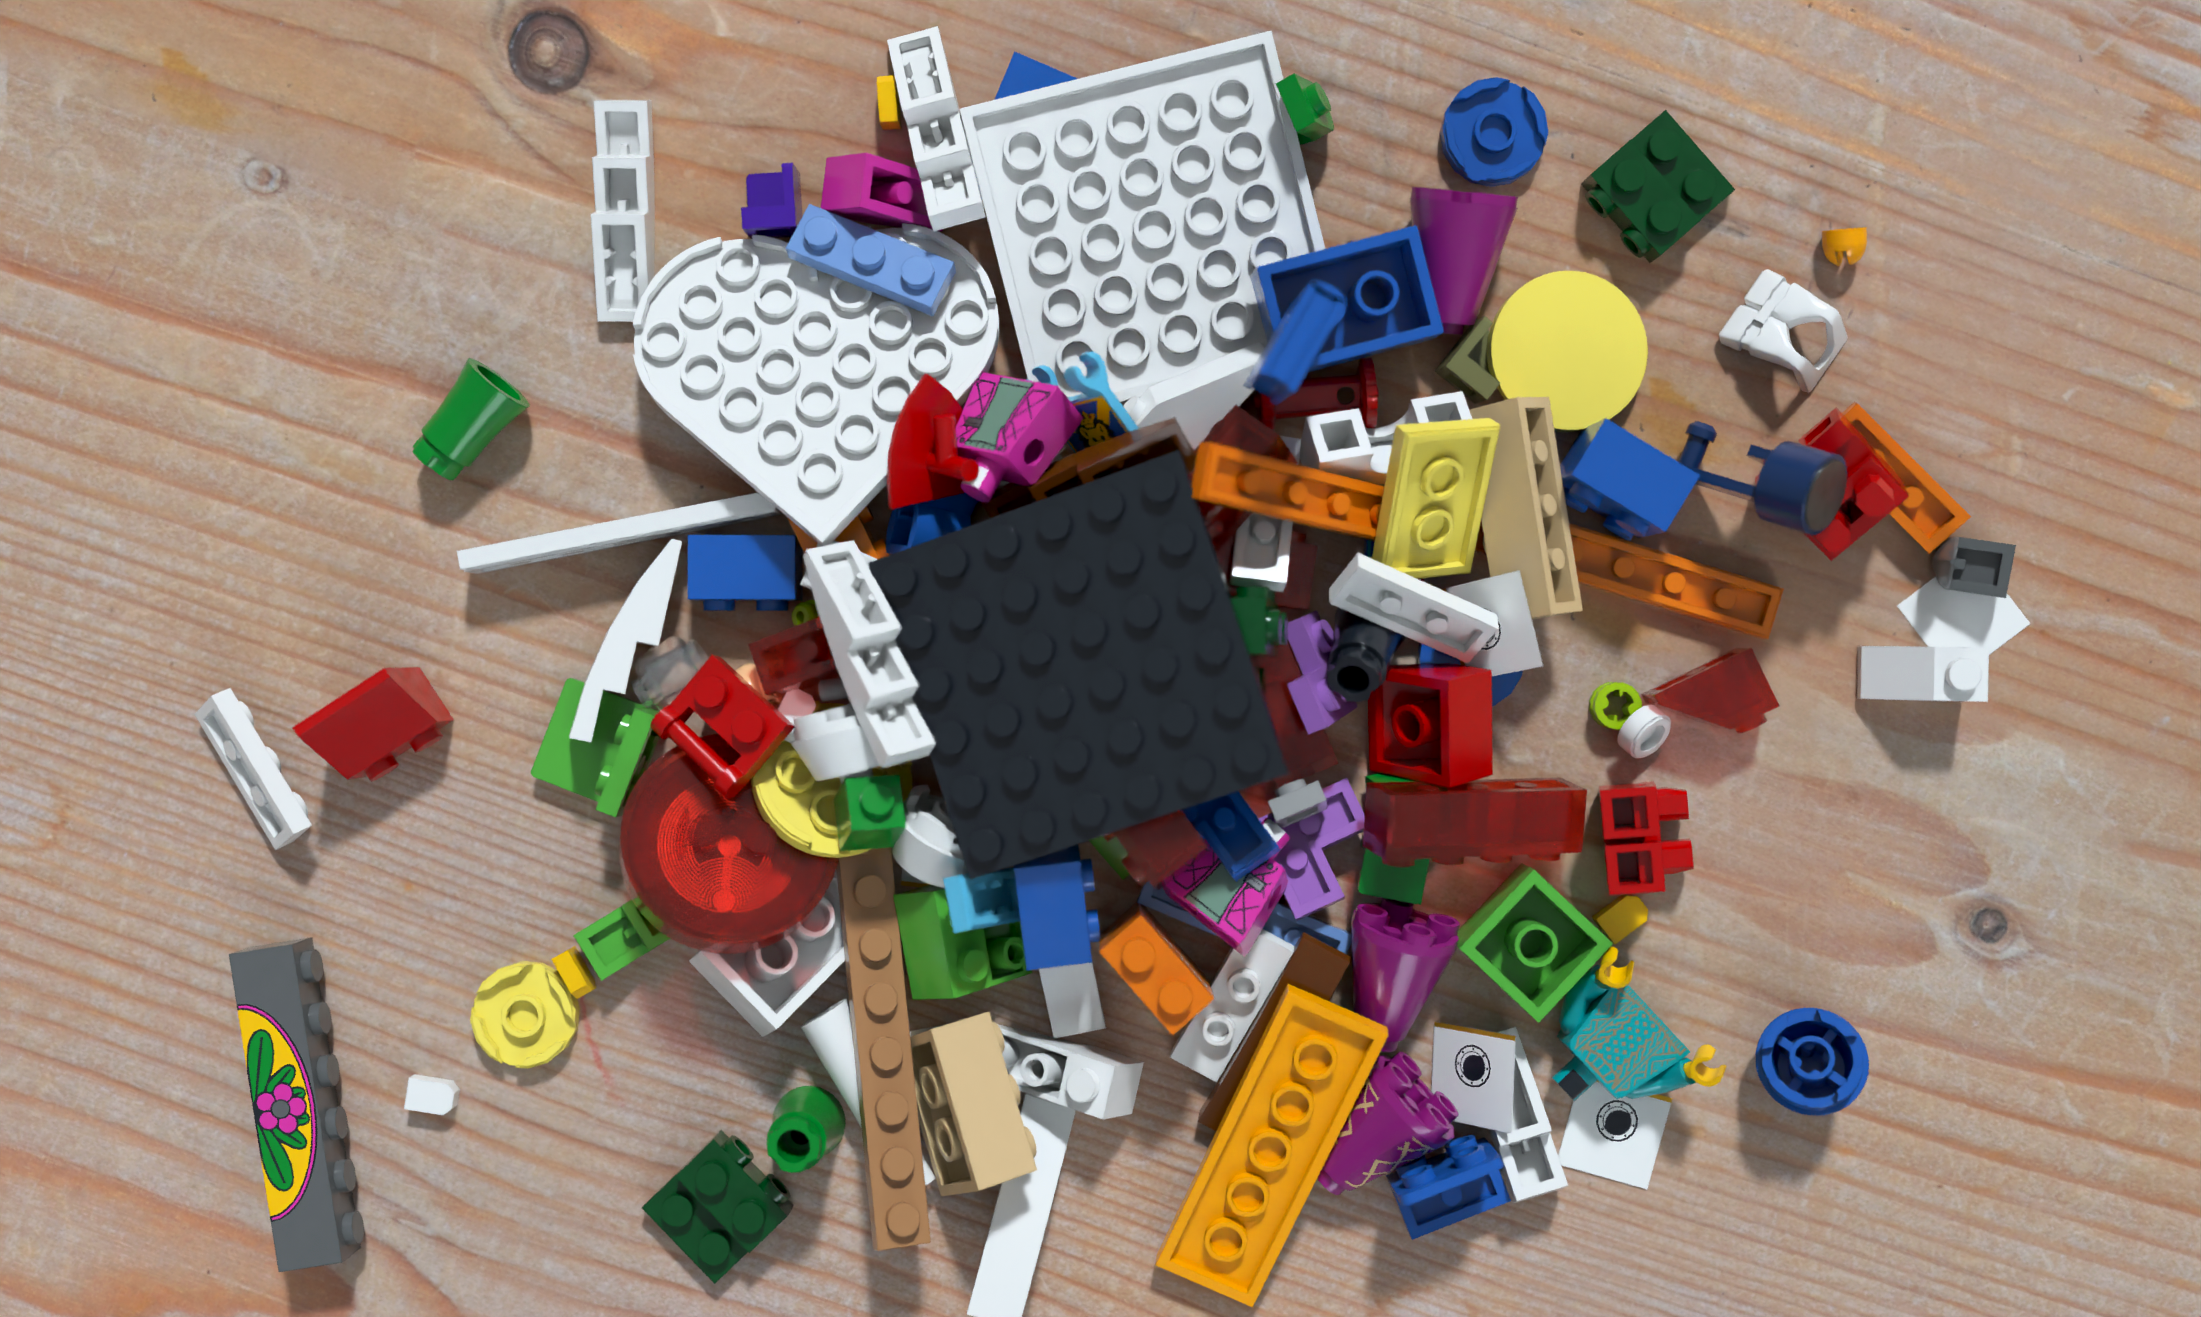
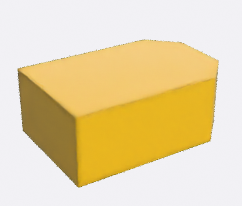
M895 75L878 76L876 83L880 125L883 130L901 129L899 94Z
M1622 894L1592 918L1613 944H1617L1647 921L1648 909L1638 896Z
M576 946L551 959L568 990L576 999L597 988L595 979Z

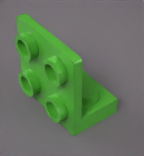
M569 678L566 680L533 764L531 775L537 779L597 801V811L615 818L628 814L632 810L660 737L650 726L653 718L659 711L603 690L592 741L586 742L569 738L585 683L575 678Z

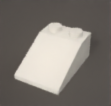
M803 852L799 855L798 864L791 880L778 896L757 909L738 913L689 960L762 1037L777 1030L845 961L835 862L830 857H821ZM797 858L795 859L793 869H792V871H791V873H790L788 879H787L786 882L783 884V886H782L773 896H771V897L768 898L766 901H764V902H762V903H760V904H758V905H755V906L750 907V908L742 909L741 911L755 908V907H757V906H759V905H761V904L767 902L768 900H770L771 898H773L778 892H780V890L786 885V883L788 882L789 878L791 877V875H792V873H793V870H794V868H795V865H796ZM792 863L790 864V868H789V870H788L786 876L784 877V879L782 880V882L778 885V887H777L775 890H773L769 895H767V896L764 897L763 899H761V900H759V901H757V902H754V903H752V904H749V905H747L746 907L751 906V905H754V904H756V903H758V902H760V901L766 899V898L769 897L771 894H773V893L781 886V884L784 882V880H785L786 877L788 876L789 871H790V869H791V867H792ZM787 868L785 869L784 873L782 874L778 882L769 891H767L760 897L753 899L752 901H755L769 893L781 881ZM781 873L777 876V878L772 882L771 885H769L765 890H763L762 892H760L758 895L762 894V893L765 892L768 888H770V887L775 883V881L779 878V876L781 875Z

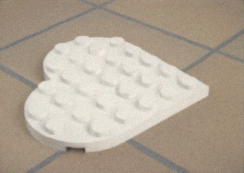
M902 223V228H885L876 231L955 263L956 273L934 316L790 259L785 249L788 242L752 234V239L722 241L721 237H717L696 244L670 260L654 276L638 303L633 320L635 328V354H633L639 376L652 399L673 421L821 546L830 545L887 485L888 450L894 425L907 397L924 374L931 375L948 389L961 406L968 399L973 384L982 372L988 373L993 363L999 340V314L991 282L980 263L968 250L952 238L938 231L933 232L930 228Z

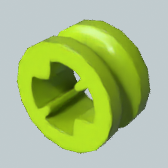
M1607 682L1599 685L1592 692L1589 699V711L1592 718L1598 725L1607 729H1621L1625 721L1642 707L1639 693L1632 686L1621 682ZM1612 691L1613 696L1622 697L1624 695L1627 700L1621 707L1624 716L1618 720L1617 715L1610 714L1607 717L1603 711L1609 705L1606 696Z

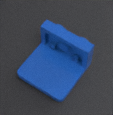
M1474 1135L1457 1138L1444 1146L1446 1152L1426 1159L1424 1155L1397 1168L1396 1172L1386 1175L1412 1240L1511 1201L1499 1171L1504 1167L1502 1159L1485 1137L1476 1140Z

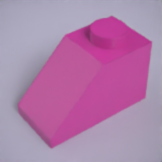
M870 153L828 157L826 159L821 209L860 223L902 228V223L932 229L920 176L916 168Z

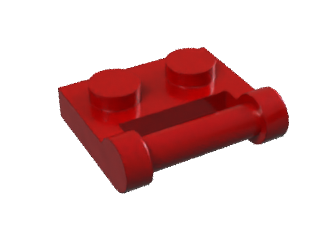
M713 654L673 702L660 710L650 724L651 729L663 740L670 738L715 781L714 789L726 800L736 796L747 785L795 728V725L727 662ZM694 712L741 755L733 765L730 766L685 724Z

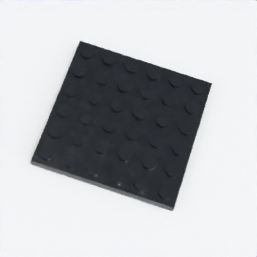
M1180 450L868 563L872 576L878 583L902 627L895 642L919 685L912 700L936 742V745L930 752V757L970 880L1291 774L1199 500L1192 498V480L1183 453Z

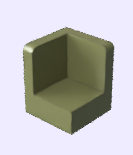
M1486 316L1477 319L1475 325L1468 327L1435 369L1437 374L1458 391H1463L1464 396L1474 404L1488 400L1500 385V382L1490 375L1488 370V329L1493 322Z

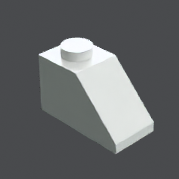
M1858 646L1857 699L1988 702L1989 648Z

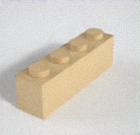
M1515 397L1470 409L1472 419L1491 418L1500 425L1481 519L1484 533L1483 547L1487 554L1490 577L1520 570L1532 620L1583 611L1549 397Z

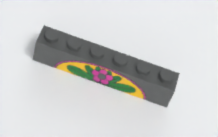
M312 937L248 947L229 954L278 1272L342 1263L361 1248L360 1243L364 1237V1222L360 1212L355 1211L352 1190L356 1183V1171L352 1160L347 1159L344 1143L348 1130V1121L344 1108L338 1104L336 1092L340 1071L337 1058L334 1054H330L327 1033L331 1029V1013L327 1003L322 1002L319 984L323 976L322 958L319 951L314 949Z

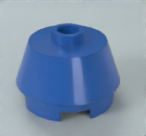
M1799 1008L1778 1016L1765 1028L1756 1048V1068L1762 1085L1775 1101L1796 1113L1820 1116L1838 1112L1850 1105L1859 1096L1867 1081L1869 1058L1863 1039L1849 1022L1839 1015L1824 1009Z

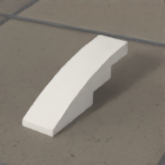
M938 26L887 40L901 108L908 127L914 160L920 176L933 232L985 218L979 186Z
M595 100L594 116L597 156L592 157L596 212L591 214L597 321L633 322L638 303L645 289L654 278L655 195L651 100Z
M671 539L634 585L606 632L585 680L569 738L586 742L592 741L603 690L625 694L636 644L659 646L682 541Z
M855 541L807 549L803 558L820 620L857 719L881 768L928 756L936 742L912 700L919 685L895 642L902 627L878 583L872 576Z
M1028 1093L1025 1094L1020 1114L1024 1126L1031 1131L1036 1143L1034 1161L1037 1171L1001 1183L967 1315L974 1317H1022L1076 1110Z

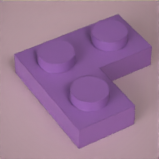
M1317 610L1288 622V640L1303 675L1288 683L1287 686L1308 735L1329 727L1358 707L1356 702L1346 701L1340 693L1332 691L1327 682V661L1333 645L1334 632L1326 620H1321Z
M1347 778L1322 789L1327 799L1326 810L1282 828L1289 835L1290 840L1273 860L1279 863L1286 871L1288 884L1283 894L1296 921L1345 899L1323 850L1370 829V824ZM1271 813L1259 818L1261 823L1265 818L1275 822Z

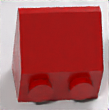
M1453 663L1389 665L1384 682L1379 688L1371 692L1368 699L1369 770L1448 788L1493 775L1492 670Z
M420 667L383 668L292 727V729L305 744L347 780L368 777L372 782L397 768L399 763L395 758L408 749L412 748L417 753L439 741L444 736L440 729L454 719Z

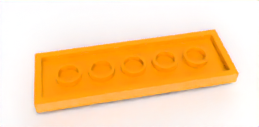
M1287 984L1156 1255V1266L1250 1307L1254 1306L1388 1037L1387 1026Z

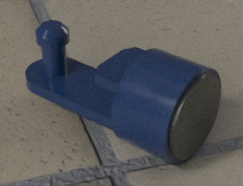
M1699 421L1688 425L1685 434L1689 436L1678 462L1700 475L1695 483L1696 485L1754 502L1756 513L1760 519L1809 535L1821 533L1834 519L1843 501L1847 484V466L1842 456L1792 441L1782 442L1774 450L1751 444L1747 456L1763 464L1757 484L1753 486L1700 470L1699 468L1709 443H1714L1717 433L1713 426Z

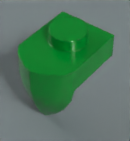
M1293 73L1276 83L1297 132L1300 145L1313 142L1334 130L1330 114L1331 105L1326 93L1318 82L1312 83Z

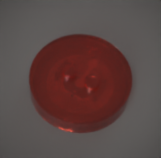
M719 734L700 737L730 766L741 756ZM676 746L659 757L642 774L635 784L623 812L619 834V864L622 878L631 899L642 915L660 932L678 943L700 951L720 954L745 953L762 949L786 938L803 925L819 906L835 875L839 858L812 855L786 843L776 834L773 827L764 821L753 796L751 780L736 796L726 800L714 789L715 781Z

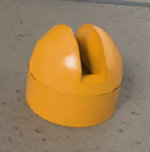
M1867 227L1822 231V247L1824 255L1829 262L1840 266L1843 259V251H1846L1850 265L1858 262L1864 255L1867 245Z

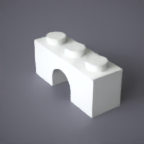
M1463 391L1412 399L1406 414L1402 418L1380 428H1365L1359 408L1308 416L1305 420L1301 438L1300 460L1302 466L1377 485H1385L1395 425L1472 419Z

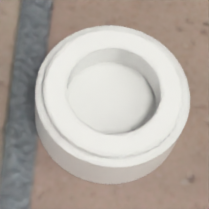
M1645 705L1636 710L1625 721L1618 734V744L1633 758L1647 757L1654 753L1668 737L1671 729V720L1655 705Z

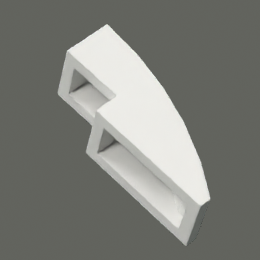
M1516 1027L1497 1032L1516 1036L1512 1134L1489 1129L1495 1150L1499 1153L1504 1164L1502 1172L1513 1204L1568 1186L1550 1134L1552 1129Z

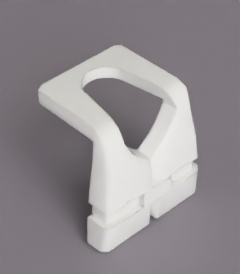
M1764 270L1745 295L1746 305L1737 307L1720 331L1719 338L1721 344L1738 351L1745 349L1749 351L1751 356L1793 370L1800 389L1809 393L1813 390L1847 340L1841 315L1835 308L1798 284L1793 283L1790 285L1785 277L1771 270ZM1824 322L1826 323L1827 346L1820 360L1813 366L1810 361L1798 354L1793 348L1789 329L1804 323Z

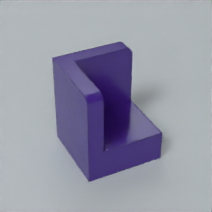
M793 162L782 163V172L749 174L746 177L748 207L741 208L742 229L750 239H752V234L772 238L792 237L802 218L800 173Z

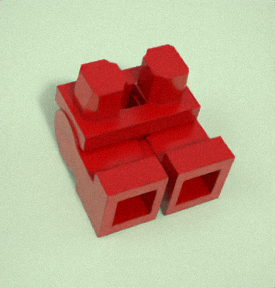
M1837 407L1798 440L1799 444L1838 454L1846 462V490L1834 519L1825 530L1817 535L1803 533L1831 561L1909 497L1908 492L1903 488L1905 485L1900 477L1868 444L1862 434ZM1757 475V476L1755 477V482H1756V484H1757V480H1758L1759 475Z

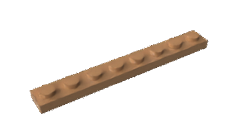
M891 847L876 848L854 856L835 858L872 1241L873 1249L881 1251L931 1243L900 932L893 897L896 893Z

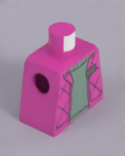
M982 372L973 384L956 426L958 455L975 460L979 465L977 478L970 482L963 480L961 483V488L966 494L978 501L987 503L990 502L1001 481L1029 487L1039 480L1083 419L1082 415L1059 386Z
M1265 818L1262 824L1278 844L1281 851L1290 840V837L1275 822ZM1205 840L1167 872L1160 882L1165 894L1245 957L1251 950L1286 889L1288 879L1285 869L1273 860L1278 854L1276 853L1235 882Z

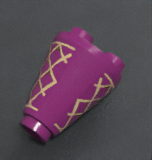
M1399 1051L1393 1057L1388 1055L1377 1057L1317 1178L1332 1194L1340 1195L1344 1190L1352 1191L1446 1145L1454 1138L1452 1121L1459 1115L1457 1109L1443 1093L1436 1091L1433 1094L1419 1078L1422 1073L1418 1065L1406 1053Z

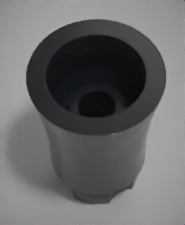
M1338 607L1335 613L1333 645L1327 661V682L1330 689L1340 693L1346 701L1361 702L1368 700L1371 692L1379 688L1384 682L1389 665L1406 636Z

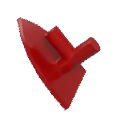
M927 373L924 374L907 397L894 425L887 459V489L890 509L965 493L961 488L963 480L973 481L979 474V465L975 460L958 455L956 426L963 411L962 407L948 389Z

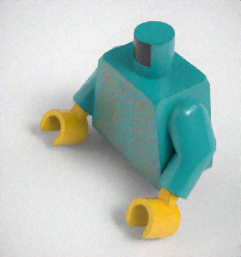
M1610 947L1602 955L1601 964L1590 968L1566 993L1558 1020L1561 1029L1558 1032L1557 1038L1574 1057L1552 1078L1573 1101H1576L1596 1081L1616 1099L1623 1098L1624 1096L1636 1099L1668 1093L1692 1085L1695 1082L1702 1086L1710 1087L1715 1086L1721 1081L1727 1067L1726 1065H1721L1718 1068H1709L1702 1063L1712 1059L1716 1049L1709 1044L1702 1045L1697 1049L1692 1061L1689 1058H1684L1690 1051L1628 985L1632 980L1635 962L1630 961L1628 965L1621 968L1612 966L1617 959V948Z

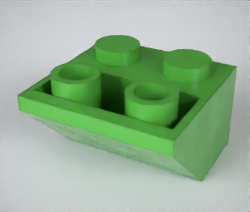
M927 885L893 895L913 1000L955 999L1032 974V970L1026 969L1021 921L954 933L945 888Z

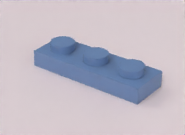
M811 204L808 205L785 248L790 259L930 316H934L956 273L955 263L951 260Z

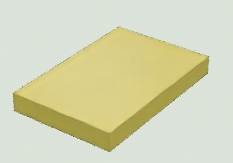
M1491 418L1395 425L1372 554L1373 560L1416 579L1471 573L1500 425Z

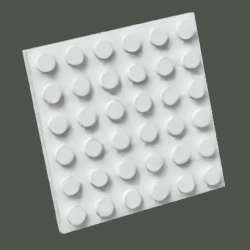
M1272 30L959 109L1027 379L1039 382L1037 377L1032 374V370L1034 367L1045 365L1053 370L1058 386L1067 398L1083 394L1074 390L1066 383L1064 372L1068 367L1078 366L1086 377V367L1079 357L1082 353L1095 352L1101 356L1105 363L1110 389L1120 403H1124L1134 396L1140 398L1153 385L1259 341L1265 346L1267 345L1250 278L1251 274L1258 266L1325 249L1297 132L1276 86L1277 82L1283 80V75Z

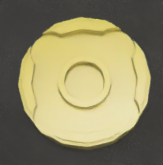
M520 961L495 971L481 983L476 993L474 1007L471 1008L470 1022L475 1039L486 1054L500 1063L505 1062L508 1065L516 1066V1068L526 1069L548 1063L569 1046L578 1029L580 1012L578 1000L570 993L559 972L544 963Z

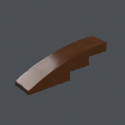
M1174 417L1127 432L1055 461L1047 467L1035 484L1028 487L1008 483L996 489L990 502H982V506L988 516L993 518L1177 450L1183 453L1188 471L1191 473L1195 470L1197 454Z
M1305 932L1302 933L1294 946V953L1228 1062L1223 1075L1201 1107L1198 1117L1199 1123L1217 1131L1287 984L1330 1001L1350 963L1351 956Z

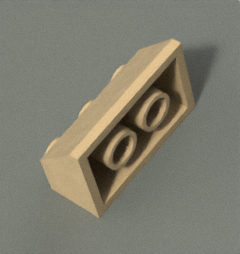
M990 1011L911 1036L918 1119L941 1197L980 1191L1037 1171L1034 1161L1036 1143L1031 1131L1023 1124L1018 1108L1021 1100L1020 1090L1014 1077L1008 1074L1002 1054L1005 1049L1004 1037L1000 1027L992 1021Z

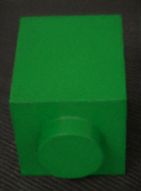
M884 775L844 779L834 797L840 851L894 847L906 828L900 776Z

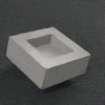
M1304 779L1287 783L1275 790L1277 798L1268 801L1272 817L1281 828L1327 809V799L1318 780L1306 785Z

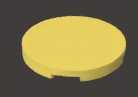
M1580 271L1552 272L1524 284L1499 308L1490 327L1487 340L1489 374L1500 382L1497 388L1503 398L1508 400L1515 397H1549L1554 431L1556 432L1581 431L1605 418L1608 420L1613 418L1635 396L1647 366V336L1640 315L1632 302L1621 290L1605 279Z
M814 701L816 707L813 713L844 706V704ZM784 740L751 779L755 803L764 821L786 843L812 855L840 858L858 855L870 850L840 851L834 808V797L841 786L840 777L816 781L792 744ZM911 760L881 768V766L871 768L873 776L899 775L902 799L906 801L912 790Z

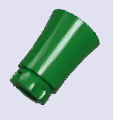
M468 358L454 386L437 411L421 429L423 435L413 445L414 450L412 452L424 465L434 470L441 477L453 481L465 466L470 467L485 447L510 422L524 412L530 404L514 386L498 373L481 362Z
M801 1086L792 1089L779 1100L773 1113L772 1125L767 1134L768 1156L779 1165L780 1170L789 1173L802 1172L816 1165L822 1156L836 1148L844 1135L846 1124L844 1110L838 1099L823 1088ZM794 1130L801 1131L808 1139H799L795 1135Z

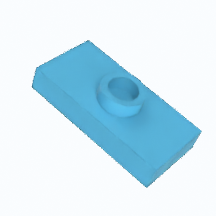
M1014 867L1005 868L971 880L968 874L943 878L954 933L1020 921Z

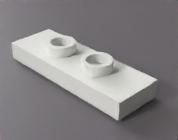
M1262 929L1245 957L1231 947L1210 983L1214 1000L1186 1024L1171 1050L1170 1058L1217 1083L1294 953V946Z

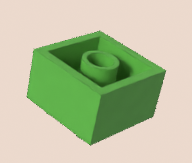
M1523 863L1508 876L1461 926L1457 934L1459 938L1457 948L1538 1023L1613 945L1603 933L1537 871Z

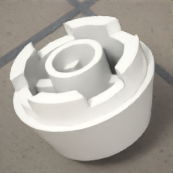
M852 704L793 719L795 741L790 743L816 781L840 777L842 784L845 778L873 776L871 768L880 766L857 719Z
M918 785L912 788L906 801H903L906 828L893 847V856L897 863L914 877L931 885L945 888L943 878L968 874L944 798L929 795L930 789L928 785Z

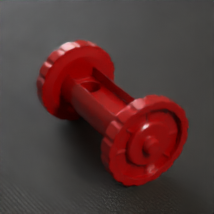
M1371 357L1359 359L1356 375L1305 378L1300 383L1298 389L1278 405L1271 403V398L1256 390L1254 407L1258 410L1260 433L1273 435L1276 419L1302 418L1359 408L1365 428H1376L1379 390L1376 383L1373 360ZM1348 386L1353 389L1354 397L1349 403H1340L1337 399V392L1340 388Z

